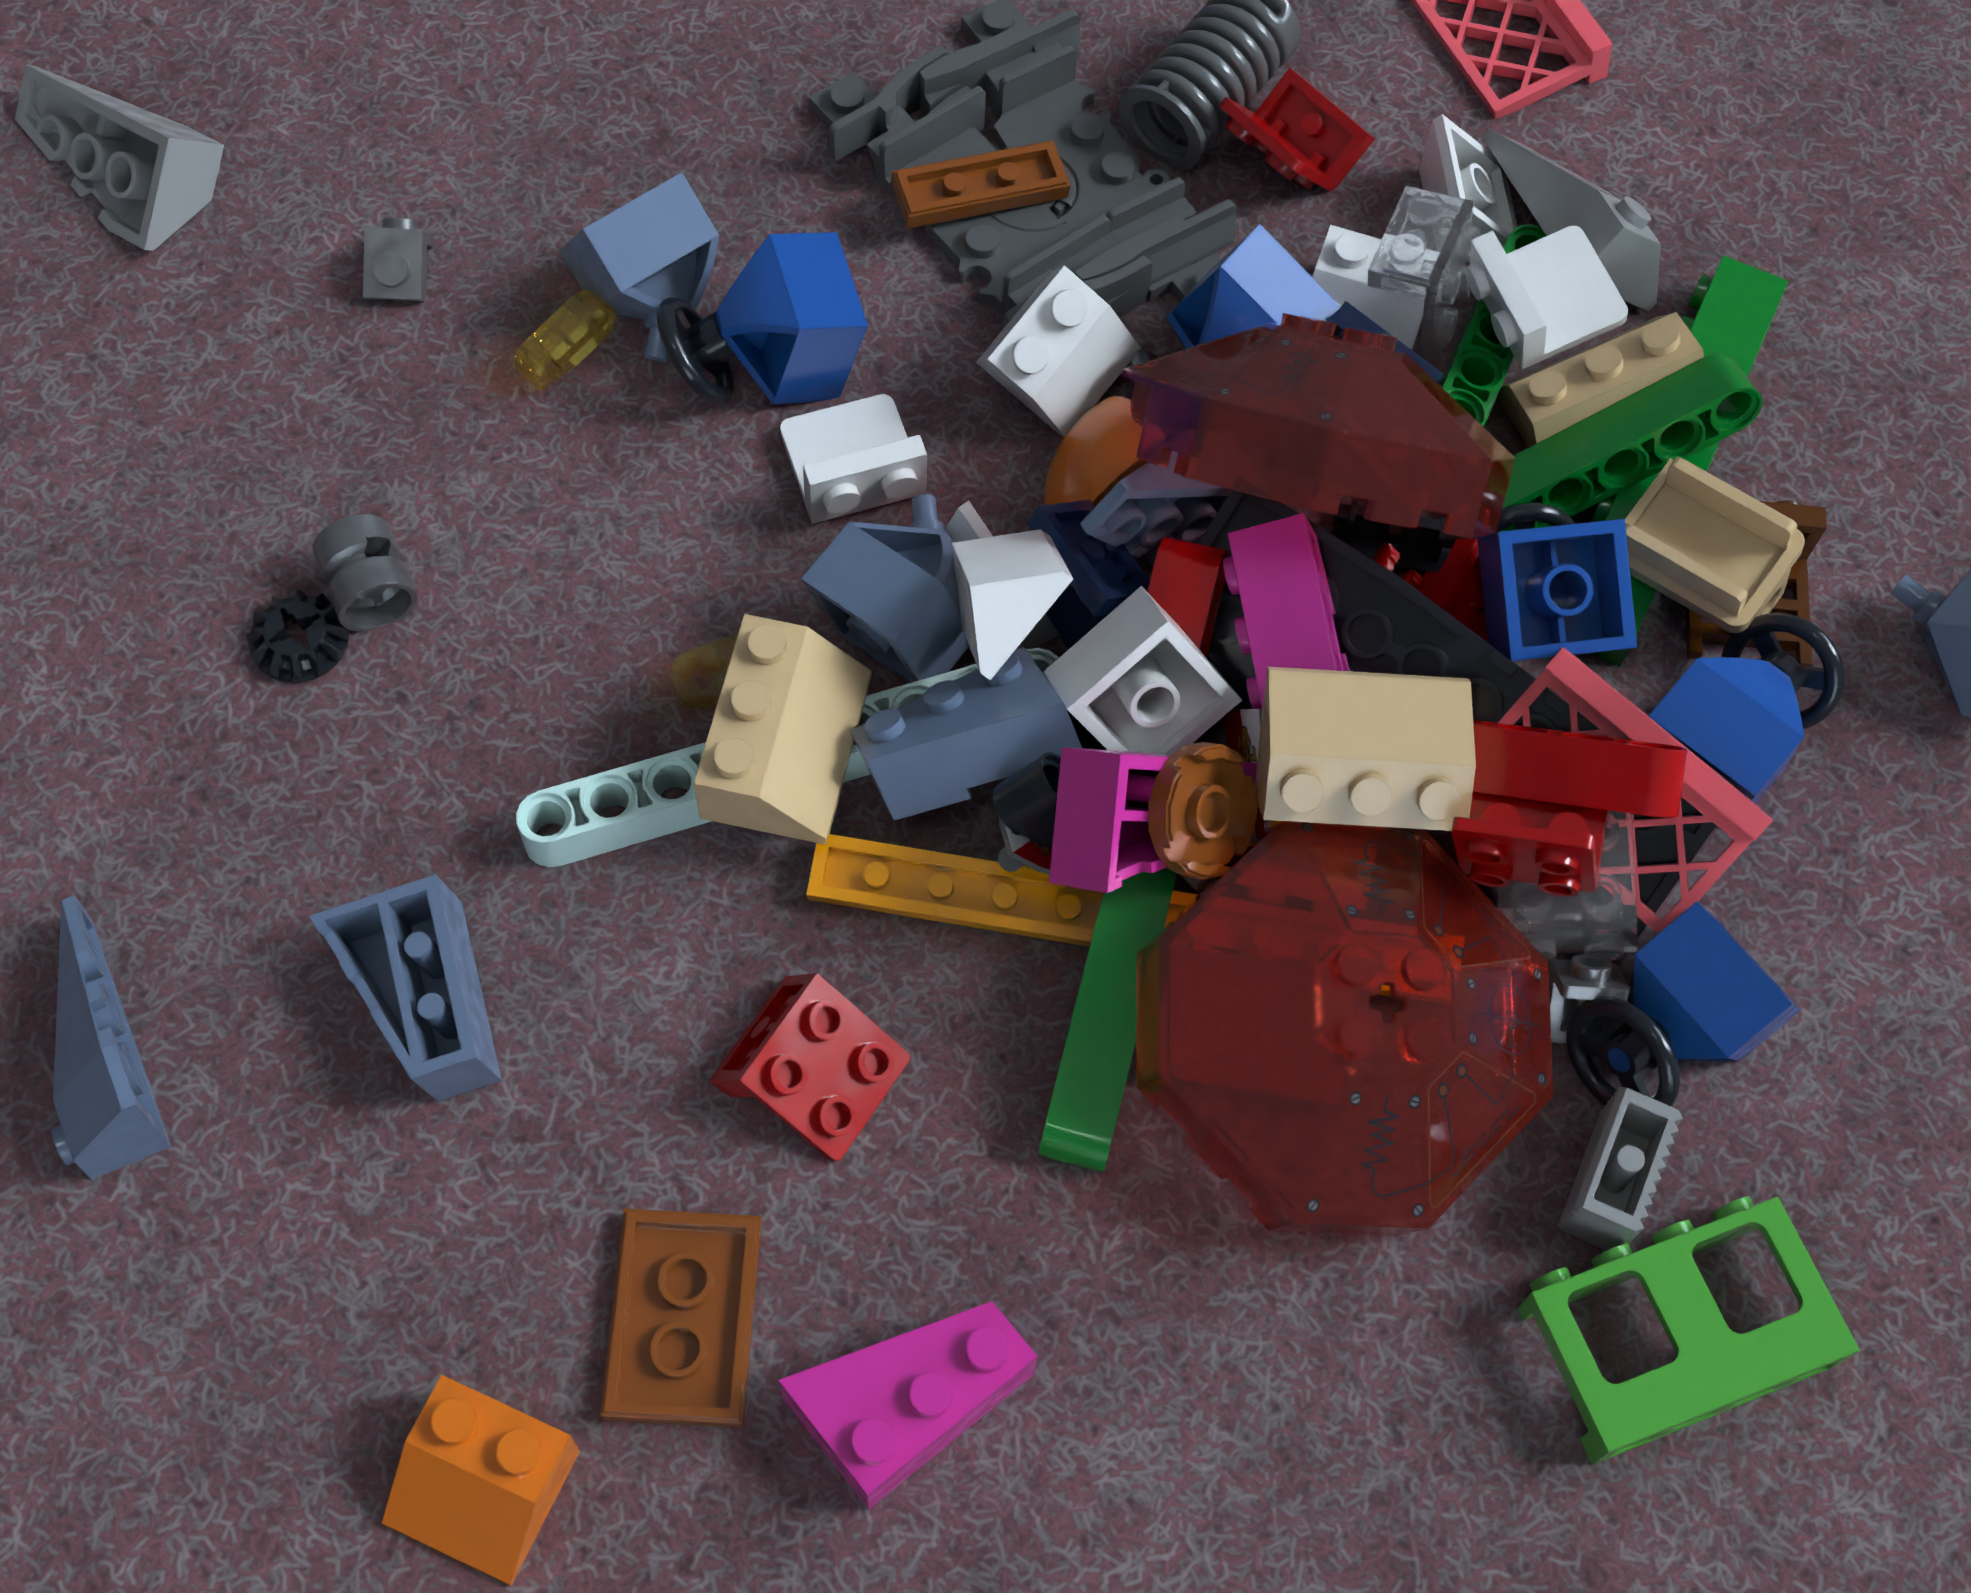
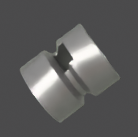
M362 514L342 518L326 526L316 536L312 545L313 553L323 580L329 585L330 598L340 624L345 628L358 632L370 631L404 619L414 609L418 601L416 590L406 565L400 561V550L390 525L382 517Z

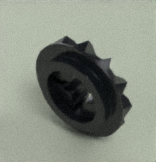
M297 589L293 597L281 600L272 596L271 604L262 613L253 612V627L251 632L246 634L251 657L263 673L279 681L298 683L316 679L329 672L339 663L348 647L349 630L340 624L333 604L323 593L317 597L307 596ZM291 620L293 624H297L302 630L306 629L308 649L305 650L301 643L297 644L294 639L288 638L286 621Z

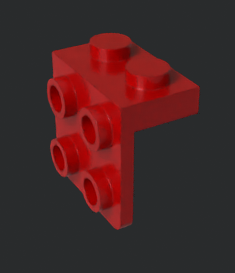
M1291 68L1286 71L1255 113L1228 97H1225L1219 104V107L1231 117L1225 126L1249 146L1254 144L1267 155L1265 161L1287 179L1292 180L1293 178L1308 190H1311L1315 183L1330 192L1334 190L1376 139Z

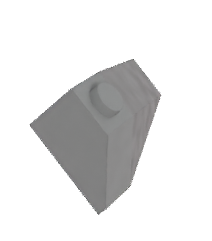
M25 66L15 120L50 161L65 160L75 174L70 186L80 197H84L92 192L106 208L101 210L98 219L108 231L143 250L154 251L212 200L216 179L220 171L223 144L188 126L37 66Z
M1488 128L1481 137L1546 236L1568 226L1580 227L1590 241L1623 300L1650 311L1657 303L1661 244L1647 225L1651 221V216L1645 208L1628 196H1625L1622 200L1533 149Z

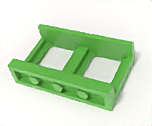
M1750 1196L1737 1199L1715 1210L1712 1213L1715 1221L1695 1229L1690 1220L1675 1223L1654 1234L1652 1239L1655 1244L1633 1253L1628 1243L1622 1244L1594 1257L1591 1260L1594 1266L1593 1269L1571 1276L1568 1268L1564 1267L1549 1272L1529 1284L1533 1292L1517 1309L1523 1321L1534 1317L1588 1429V1432L1580 1440L1592 1465L1839 1366L1860 1351L1779 1197L1757 1205L1753 1204ZM1759 1230L1763 1234L1798 1301V1310L1792 1315L1747 1333L1739 1334L1727 1326L1692 1255ZM1636 1277L1640 1281L1673 1346L1675 1357L1672 1363L1622 1383L1613 1384L1603 1378L1568 1304Z

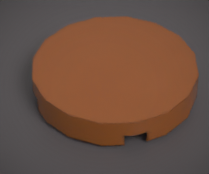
M1200 742L1186 744L1168 757L1156 776L1148 803V831L1156 855L1169 870L1183 876L1198 879L1221 876L1231 868L1225 865L1230 862L1233 855L1242 856L1251 841L1257 819V790L1253 777L1244 774L1243 767L1239 762L1245 761L1237 751L1216 743Z

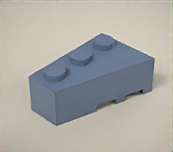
M1024 647L1014 651L991 680L983 676L979 669H976L954 681L939 682L931 686L923 696L896 709L879 711L869 717L865 724L850 730L872 780L893 820L971 799V787L1003 778L1007 779L1045 753L1052 752L1061 757L1062 747L1082 748L1064 702Z
M436 874L309 916L318 932L324 936L340 962L339 965L348 980L354 984L371 1011L369 1012L411 1080L438 1102L502 1081L463 905L459 898Z

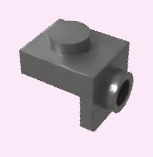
M383 218V228L364 227L363 298L425 302L427 248H434V236L422 229H418V221L404 218Z
M1589 954L1576 955L1572 958V961L1551 959L1541 1020V1035L1544 1042L1567 1044L1566 1032L1569 1018L1575 1008L1585 1000L1609 996L1628 1001L1630 987L1617 964L1612 963L1606 958ZM1607 1016L1597 1017L1590 1022L1588 1028L1607 1037L1613 1033L1615 1018Z

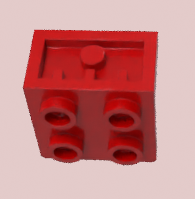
M1473 792L1469 818L1454 817L1451 829L1460 871L1462 874H1469L1470 879L1474 882L1491 887H1506L1510 885L1511 881L1538 884V889L1542 892L1560 897H1574L1579 894V891L1596 893L1608 823V810Z
M818 973L784 976L709 1082L729 1097H755L823 1156L831 1161H840L910 1061V1054Z

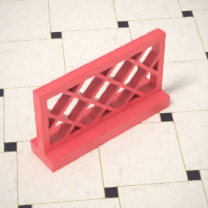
M1410 0L1494 119L1518 111L1583 78L1590 84L1606 78L1608 75L1613 43L1581 0H1443L1467 5L1462 21L1440 17L1435 10L1438 0ZM1475 7L1505 12L1500 28L1471 23ZM1512 14L1535 18L1540 24L1538 35L1507 30ZM1465 37L1494 42L1490 59L1466 54L1462 48ZM1502 45L1532 50L1528 66L1498 61ZM1540 52L1561 55L1569 64V66L1557 72L1535 68ZM1493 75L1522 80L1520 90L1500 100L1489 84Z
M1562 647L1498 723L1514 725L1522 716L1523 726L1531 727L1530 706L1549 687L1569 704L1571 731L1569 732L1667 744L1687 749L1681 797L1702 814L1682 816L1680 801L1679 816L1675 818L1634 819V814L1626 813V820L1608 821L1606 830L1627 828L1630 866L1600 867L1598 884L1659 934L1692 904L1699 901L1753 840H1756L1774 820L1569 650ZM1578 712L1599 729L1579 731ZM1712 822L1733 839L1715 860L1686 862L1683 824ZM1675 825L1678 863L1638 865L1635 828ZM1706 870L1688 889L1687 871ZM1679 871L1681 898L1661 918L1640 900L1638 874ZM1631 875L1632 893L1612 876Z

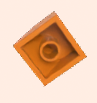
M441 1374L404 1443L382 1524L512 1586L580 1450L570 1434Z

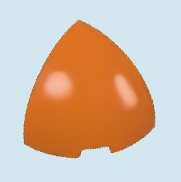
M1120 396L1108 397L1083 414L1061 440L1047 472L1044 505L1090 499L1096 507L1120 480L1171 448L1173 437L1154 416L1137 403Z

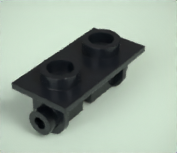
M1355 499L1351 500L1350 505L1336 504L1331 533L1371 559L1384 543H1390L1400 554L1394 569L1403 571L1415 570L1418 574L1423 575L1426 572H1439L1457 539L1459 526L1448 524L1447 517H1441L1440 520L1411 514L1402 516L1393 514L1394 511L1360 505L1358 500Z

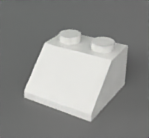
M1330 225L1313 278L1340 306L1347 301L1412 350L1442 257ZM1333 323L1317 339L1315 353L1335 328ZM1312 350V352L1310 353V355H1302V356H1305V357H1308V358H1312L1313 350Z
M1064 265L1052 270L976 363L1054 431L1064 437L1076 421L1094 407L1130 363L1134 352L1141 349V347L1111 306Z
M1142 586L1043 672L1064 702L1066 709L1107 750L1174 754L1184 745L1195 742L1242 701L1239 695L1180 626Z

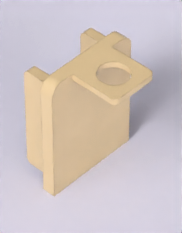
M1675 457L1674 460L1670 458L1625 519L1630 575L1731 633H1739L1746 630L1755 617L1771 612L1785 591L1791 567L1801 555L1805 543L1804 536L1801 531L1796 529L1797 524L1794 520L1681 457Z

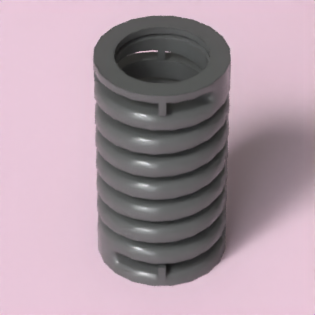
M1208 0L1205 6L1168 44V47L1157 56L1156 60L1147 67L1144 73L1121 96L1118 104L1119 119L1131 142L1137 148L1175 170L1191 169L1204 156L1206 149L1215 144L1219 135L1228 129L1225 124L1231 117L1219 107L1222 100L1228 97L1246 107L1254 99V96L1265 87L1266 82L1277 73L1278 68L1284 65L1298 49L1301 41V28L1287 0Z

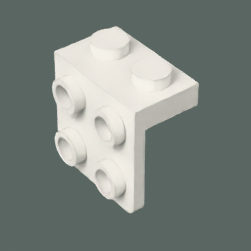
M1568 226L1508 254L1505 253L1493 230L1471 240L1470 265L1465 267L1467 282L1476 299H1483L1491 313L1492 326L1499 342L1505 348L1510 347L1522 370L1617 328L1626 322L1628 307L1580 227Z
M879 394L790 417L781 423V438L812 524L926 494L927 452L920 435L907 437L894 400L889 395Z

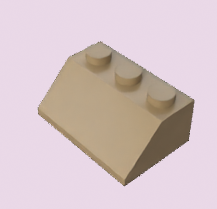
M1674 312L1655 317L1504 383L1500 388L1497 398L1525 445L1529 448L1703 358L1704 352L1678 313Z
M744 614L694 781L699 818L827 845L854 745V739L850 730L859 726L872 678V671L807 626Z
M1267 666L1255 779L1257 804L1263 820L1451 831L1454 817L1469 818L1476 758L1471 682L1468 678Z

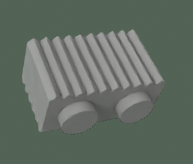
M1618 1087L1614 1096H1611L1607 1105L1601 1109L1558 1227L1563 1232L1606 1251L1622 1244H1630L1644 1229L1642 1222L1649 1216L1647 1209L1653 1204L1651 1198L1657 1192L1655 1186L1662 1179L1660 1173L1666 1168L1664 1161L1670 1156L1668 1150L1675 1143L1673 1137L1678 1133L1677 1126L1683 1120L1680 1111L1629 1088Z

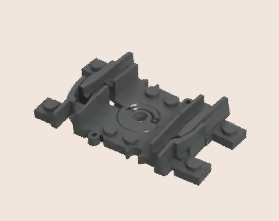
M996 0L961 16V29L974 45L958 49L950 54L942 46L933 48L900 71L877 96L854 72L809 96V109L828 128V155L836 162L860 147L867 145L873 161L875 180L894 198L896 197L890 183L893 170L997 151L981 134L984 132L985 101L998 120L994 126V139L1001 150L1054 141L1071 185L1068 198L925 226V233L959 269V283L962 284L972 277H981L989 282L986 287L979 289L978 303L980 305L994 306L1003 316V323L999 334L1052 270L1065 265L1108 303L1120 319L1145 302H1151L1169 292L1180 302L1199 280L1221 260L1216 252L1234 243L1237 206L1231 199H1227L1197 214L1196 210L1184 197L1186 184L1180 177L1170 181L1168 173L1157 168L1147 170L1143 176L1140 174L1141 160L1112 126L1111 110H1106L1099 115L1090 114L1084 110L1085 107L1094 104L1095 90L1082 87L1075 80L1076 65L1080 55V16L1074 9H1070L1032 27L1011 0ZM920 109L923 118L915 122L909 115ZM895 199V219L901 225H905L897 200ZM1130 363L1113 383L1129 373Z

